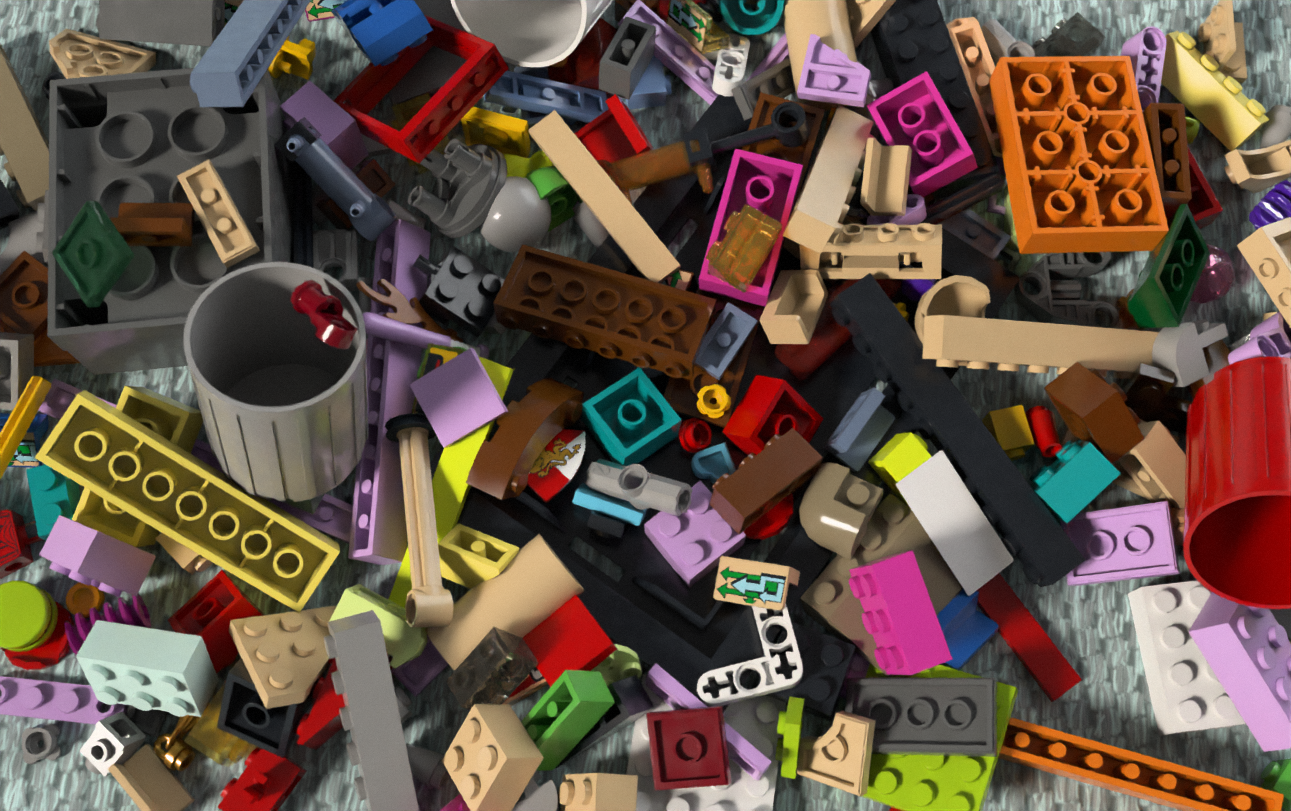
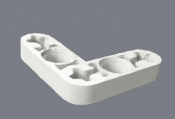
M668 24L705 58L717 60L712 89L720 95L733 96L731 89L743 83L750 41L740 35L705 29L701 52Z
M786 604L783 611L774 610L775 615L782 612L783 616H772L763 622L760 617H768L766 608L752 606L765 657L704 673L698 680L697 692L706 705L711 707L723 706L792 688L802 680L803 664ZM773 625L783 626L788 633L786 640L780 644H773L768 641L766 632L769 627ZM792 647L793 652H786L789 666H796L797 670L792 671L791 679L785 680L783 674H776V671L781 669L779 654L771 657L770 652H783ZM752 669L760 674L761 682L757 688L748 690L741 686L740 676L744 671ZM733 674L734 685L738 691L737 694L731 695L730 687L719 690L720 697L713 698L711 693H704V689L709 687L710 680L716 679L718 685L729 683L726 675Z

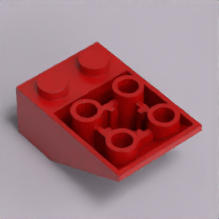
M387 653L388 661L390 664L393 658ZM335 658L328 659V663L332 664L326 678L322 677L318 681L312 696L316 700L310 714L305 713L296 732L297 735H300L297 741L298 744L315 750L343 728L339 708L345 707L343 694H336L331 675L332 672L338 671Z

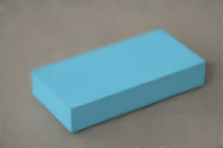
M583 482L576 489L572 501L576 505L636 526L641 524L647 509L640 510L634 508L629 501L590 490Z

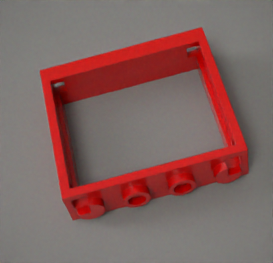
M426 15L424 16L433 30L426 34L427 39L422 44L414 48L407 46L398 52L399 57L386 66L379 64L375 67L370 62L333 100L356 120L361 134L419 164L509 69L495 44ZM432 46L467 60L401 131L367 115Z

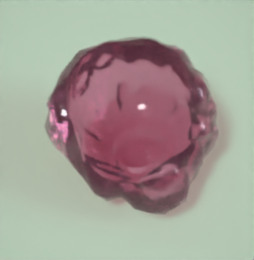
M1206 245L1210 255L1190 299L1192 302L1204 304L1220 299L1228 294L1236 282L1233 262L1229 254L1222 248L1214 245Z

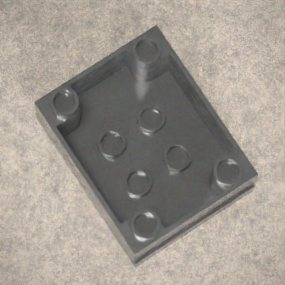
M194 68L50 80L48 337L63 351H68L93 375L188 366L183 343L186 320L196 300L210 285L223 276L250 265L268 262L294 263L293 162L274 145L288 129L283 124L285 117L280 108L282 103L274 88V83L268 69L243 107H200L197 93L192 91L190 85V75ZM210 159L260 251L227 268L218 255L196 211L194 214L192 246H117L106 232L107 218H118L119 205L121 203H191L177 176Z

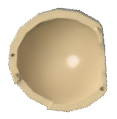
M954 275L942 279L930 287L922 295L915 315V329L922 344L925 316L952 315L985 318V309L990 304L987 286L973 277ZM958 361V365L967 366V362Z

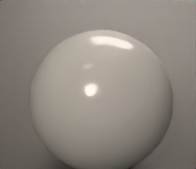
M508 176L506 177L505 185L494 200L487 218L478 226L479 230L491 245L503 251L519 252L522 244L534 247L544 238L551 223L552 214L548 198L540 200L538 191L528 179Z

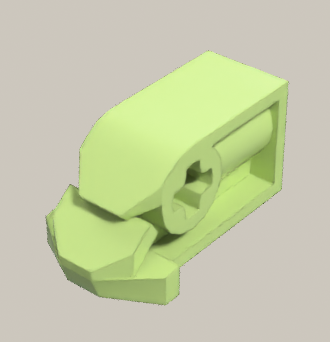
M361 584L345 589L330 621L373 610L381 621L386 651L389 655L393 656L389 664L390 666L397 668L421 656L428 643L426 627L410 628L406 621L405 608Z

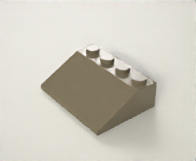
M891 493L871 516L867 524V531L852 559L849 560L837 554L800 597L804 612L839 640L855 645L856 653L888 677L892 674H886V671L882 670L877 663L874 653L877 646L873 635L869 634L864 627L862 621L864 610L860 599H856L849 585L851 574L849 569L888 555L913 550L936 615L963 589L910 506Z

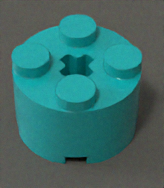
M718 0L723 22L732 31L741 35H760L771 30L779 22L785 1L759 0L755 4L756 10L753 11L751 8H744L743 4L747 0Z

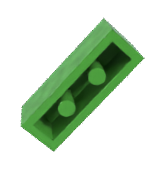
M565 670L521 721L544 757L536 771L554 770L615 703L600 671Z

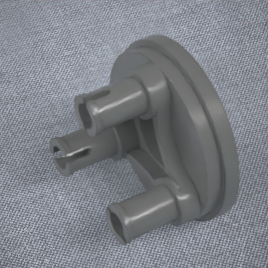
M453 139L444 150L446 154L442 155L433 149L422 160L420 164L431 170L437 180L431 193L422 186H416L408 197V204L427 214L440 233L450 238H459L475 230L487 218L494 200L505 185L507 163L504 155L490 145L473 144L467 147L458 139Z

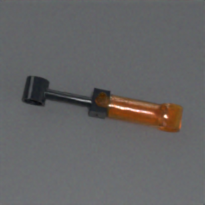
M790 101L778 105L773 110L771 115L772 124L713 142L706 127L683 133L684 140L613 162L606 160L596 161L631 204L630 191L693 172L699 178L703 192L711 193L713 191L711 173L719 171L716 160L717 154L776 137L785 147H798L808 139L810 127L802 106ZM790 122H797V124L791 128H784V126Z

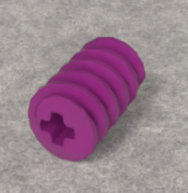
M139 593L137 596L132 595L133 604L131 605L127 603L125 598L120 597L118 598L117 610L109 602L104 603L103 615H100L98 610L92 607L89 609V620H86L81 612L75 614V625L66 620L64 623L65 632L74 654H78L97 620L151 628L148 609Z

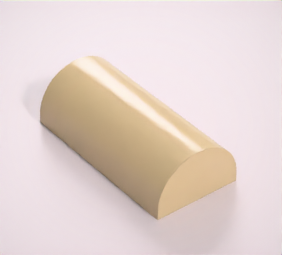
M785 0L782 15L797 102L824 109L825 111L837 108L838 105L847 106L799 99L797 95L810 34L817 35L822 43L834 51L837 48L846 54L850 61L857 62L846 0Z
M538 534L519 550L509 565L498 576L478 583L453 604V617L449 626L426 627L425 631L433 645L451 668L464 681L472 684L519 646L520 643L518 641L573 596H579L585 590L544 538Z

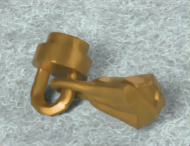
M209 702L201 717L191 715L180 717L177 727L172 734L164 733L158 736L154 742L156 755L171 770L178 769L179 771H184L193 762L195 752L192 751V745L181 739L210 713L211 706ZM163 741H167L166 749L169 750L168 752L161 748Z

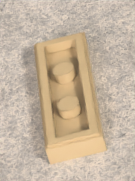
M210 159L177 176L218 255L227 268L260 251Z

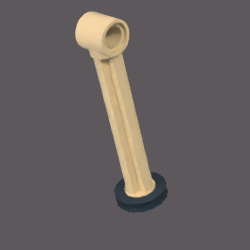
M408 413L393 417L385 423V428L388 430L386 432L387 439L399 443L412 582V590H409L405 604L406 621L410 628L447 627L450 625L453 617V599L450 591L442 586L428 440L437 435L424 413Z

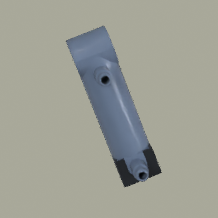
M305 117L302 118L274 145L291 162L295 160L349 216L350 222L362 236L369 241H374L397 219L396 214L381 197L373 194L320 138L321 134Z

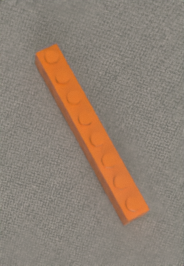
M1010 717L998 757L999 759L1182 811H1281L1284 794Z

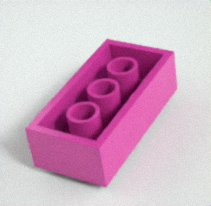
M735 148L700 272L699 290L766 306L785 239L782 235L793 210L803 165Z

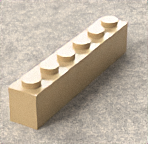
M838 105L823 134L782 236L819 254L823 252L828 242L832 244L836 242L843 227L842 222L850 207L848 204L855 193V185L863 171L861 168L865 163L867 138L875 137L870 134L874 121Z

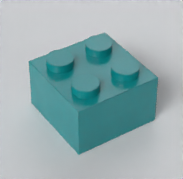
M637 368L582 405L581 421L612 461L624 466L637 464L679 435L681 418L641 368Z
M1069 440L1055 453L1058 459L1048 467L1045 464L1042 465L1029 478L1032 481L1030 484L1031 488L1043 504L1057 518L1066 523L1072 520L1121 474L1087 441L1077 440L1073 443Z

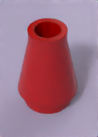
M1035 406L1028 409L1025 415L1034 443L1044 457L1056 456L1055 453L1062 448L1059 440L1055 414L1045 406Z

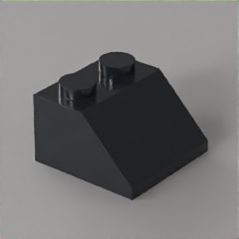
M241 658L228 672L216 728L284 758L296 736L300 720L311 706L313 692L318 679L312 685L310 693L304 702L266 709Z

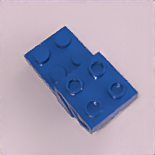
M347 0L331 11L337 22L349 32L363 56L375 67L379 64L386 66L399 57L398 52L407 46L414 48L422 44L427 39L426 34L433 30L414 0Z

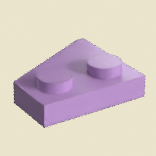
M810 34L797 90L798 98L864 107L871 79L870 70L858 62L850 61L847 55L837 48L834 51L822 43L817 35Z

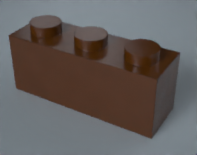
M1150 103L1142 113L1165 214H1174L1180 204H1187L1192 199L1184 104Z
M793 428L782 436L776 434L766 443L764 450L758 455L751 453L740 463L737 471L731 475L725 473L716 480L712 486L714 491L710 505L738 534H741L812 478L817 472L823 457Z

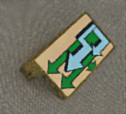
M692 0L669 1L667 24L701 54L729 47L730 36L712 22V17Z

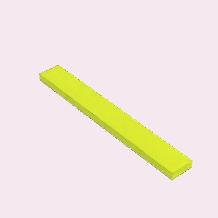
M479 357L499 396L503 400L514 369ZM495 420L443 449L432 479L438 543L457 525L471 485L466 483V480L483 441H488ZM408 547L389 596L390 601L405 608L407 594L409 590H412Z

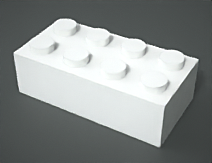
M1198 580L1145 586L1128 593L1159 736L1245 724L1244 719L1188 632L1212 593Z

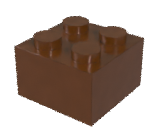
M1076 362L1044 387L1071 434L1079 440L1090 442L1111 464L1145 439L1138 427L1141 423L1139 417L1124 403L1127 400L1124 391L1114 382L1109 385L1095 368L1088 370Z

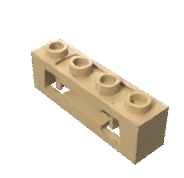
M850 223L843 225L834 244L828 242L821 254L801 244L799 245L801 270H818L822 279H862L869 273H871L874 279H941L942 225H932L929 223L917 225H896L893 223L860 225ZM819 262H832V265L843 262L842 268H819ZM899 262H904L905 265H910V262H922L923 268H899Z

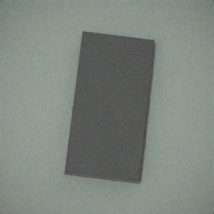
M847 678L845 711L875 720L872 754L997 757V681L995 678Z

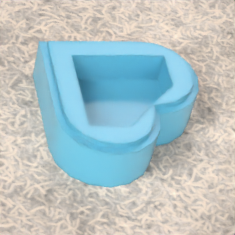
M726 442L699 451L694 455L691 463L692 471L698 478L710 479L713 484L723 474L728 473L731 475L736 471Z

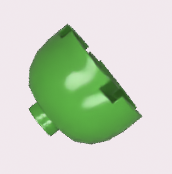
M554 166L533 170L524 177L535 186L540 200L545 198L549 200L552 216L547 232H550L574 216L572 208L577 200L580 204L583 202Z

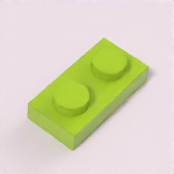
M789 697L787 712L780 711L777 734H783L784 739L778 738L775 760L782 761L781 777L796 779L804 699Z

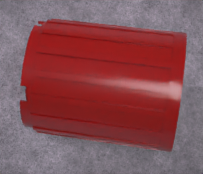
M1286 357L1250 358L1235 362L1214 373L1212 381L1198 389L1192 404H1189L1187 410L1183 552L1186 564L1193 576L1213 593L1242 605L1265 609H1291V358Z

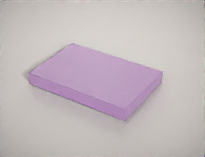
M1168 501L1078 513L1068 523L1060 520L1061 528L1086 559L1067 574L1069 586L1180 574L1172 515Z

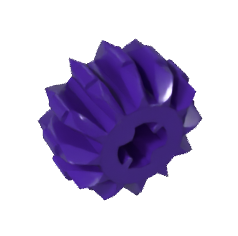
M1286 180L1277 184L1251 211L1249 221L1255 226L1256 230L1265 225L1291 217V183Z

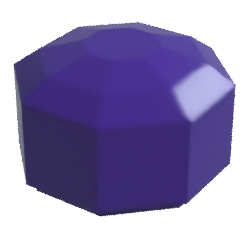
M903 279L902 293L909 300L919 302L922 295L936 283V279Z

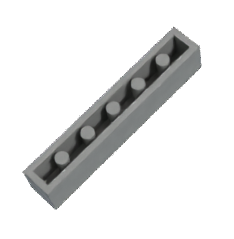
M373 610L329 621L327 623L330 635L324 636V643L328 658H335L338 671L332 672L331 675L336 694H343L345 707L339 708V713L344 731H351L353 742L346 745L351 765H358L360 777L354 778L359 801L365 800L367 811H419L381 621Z

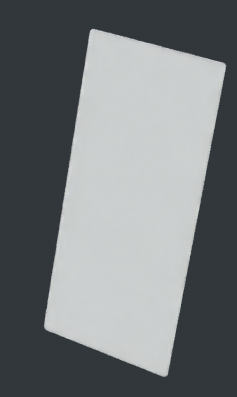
M942 450L896 483V487L968 596L1014 561Z

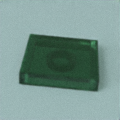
M88 200L52 251L53 256L87 307L100 306L135 256L99 202Z

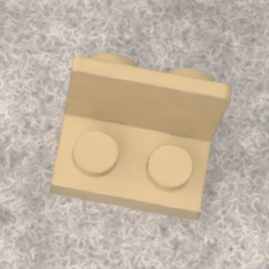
M1220 0L1217 5L1213 6L1210 15L1204 23L1200 24L1198 29V41L1203 42L1204 51L1202 55L1208 54L1213 57L1219 64L1218 70L1226 78L1230 76L1239 83H1244L1247 79L1243 23L1234 22L1232 0Z

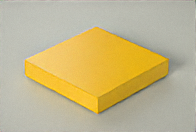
M472 107L461 119L467 146L473 144L490 145L502 154L507 153L526 158L529 157L531 147L528 122L526 120L477 107Z

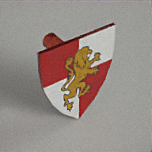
M563 429L546 445L528 474L527 485L546 503L560 493L573 480L579 470L585 453V431Z

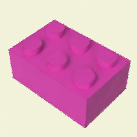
M927 71L867 104L868 110L887 146L909 145L912 149L909 186L913 194L925 197L978 168L974 153Z
M913 550L888 555L849 569L851 578H849L851 591L856 599H860L864 613H862L864 627L869 634L873 635L877 646L874 650L878 665L882 670L886 671V674L913 675L952 660Z

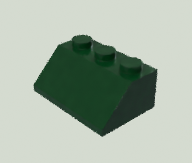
M1180 204L1168 220L1169 231L1155 249L1149 252V257L1139 274L1133 293L1128 298V310L1133 315L1139 328L1179 327L1210 255L1187 204Z

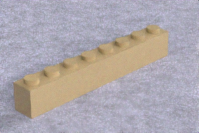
M933 315L925 316L922 359L936 360V367L958 368V361L967 362V369L989 370V363L998 364L997 371L1019 372V365L1027 366L1028 373L1048 374L1049 367L1057 368L1056 374L1061 375L1078 362L1088 370L1095 368L1103 377H1107V371H1113V378L1130 379L1140 363L1153 366L1152 350L1159 332Z

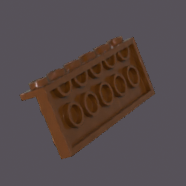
M522 244L493 304L497 322L508 329H521L531 332L542 339L551 338L564 342L572 348H585L598 352L606 358H618L629 361L639 368L649 367L662 371L673 378L692 379L694 363L716 310L717 300Z

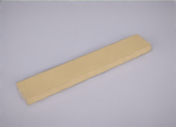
M556 110L528 130L530 136L646 280L662 283L681 268L679 262Z

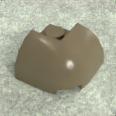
M829 462L821 463L802 498L799 508L800 523L805 529L807 536L818 545L851 560L867 531V524L883 496V489L851 475L850 469Z

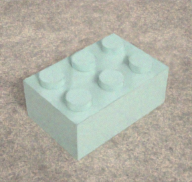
M97 620L76 655L96 698L108 705L119 703L131 705L143 711L155 709L167 711L180 717L186 715L201 717L219 681L202 636Z

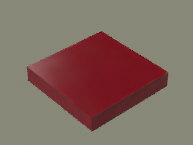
M722 706L657 711L646 714L655 790L720 786L731 783Z

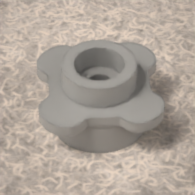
M47 724L45 728L29 727L22 733V750L24 752L23 759L26 763L35 764L38 760L48 759L54 761L59 758L61 748L58 746L57 736L60 733V729L57 725ZM43 740L45 744L40 748L38 744Z

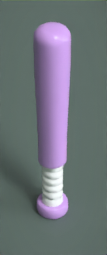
M370 312L362 314L366 334L428 350L432 347L443 350L453 349V347H461L466 350L472 348L477 356L488 359L489 349L486 345L479 344L475 347L451 340L449 336Z

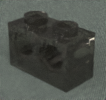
M1077 12L1068 21L1065 18L1061 19L1052 29V34L1047 39L1043 36L1039 38L1032 48L1035 54L1034 57L1092 56L1099 49L1105 36Z
M493 627L446 682L463 708L471 710L474 704L502 705L539 662L523 638Z

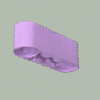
M1154 26L1146 27L1123 44L1121 56H1130L1142 112L1150 103H1158L1166 51V37L1159 28Z

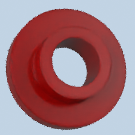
M690 418L681 424L679 439L686 451L698 453L710 444L712 434L706 422L697 418Z

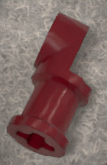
M306 280L298 285L291 296L293 308L301 314L310 316L311 322L317 327L315 334L318 339L330 346L348 349L357 328L342 316L343 306L341 301L333 295L325 294L322 286L314 280Z

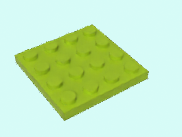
M871 663L865 678H983L942 665L931 667L913 675L892 674L888 677ZM997 682V757L871 754L867 793L861 797L901 811H982L1018 694L1017 688Z

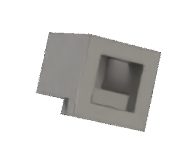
M119 712L97 722L95 725L96 730L80 752L87 758L85 765L91 772L107 776L111 774L108 768L113 763L124 764L134 755L147 736L123 712Z

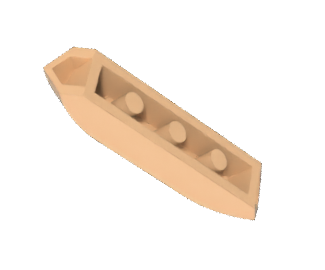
M975 17L954 19L946 25L993 154L1003 158L989 79L995 69L994 62L978 20Z

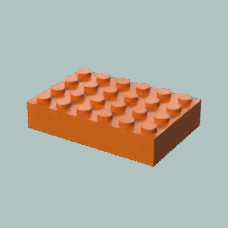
M1130 56L1000 57L989 79L1020 254L1153 251L1169 229Z

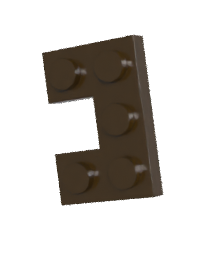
M1140 363L1123 389L1127 396V400L1124 403L1136 413L1139 419L1145 422L1160 421L1168 430L1186 434L1187 410L1192 402L1166 395L1174 384L1175 373Z

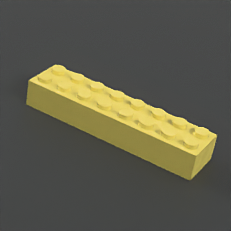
M86 390L76 395L35 456L42 463L298 613L301 612L340 553L338 542L270 501L246 492L232 479L229 480L222 472Z

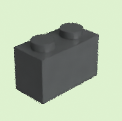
M627 16L624 18L600 60V90L617 94L628 100L630 99L654 55L656 26Z

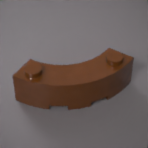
M551 378L542 379L526 388L527 395L519 403L512 400L506 407L508 412L496 420L500 427L490 442L483 441L472 464L466 483L501 500L520 496V493L523 492L528 483V474L546 445L559 432L569 426H573L580 418L584 392Z

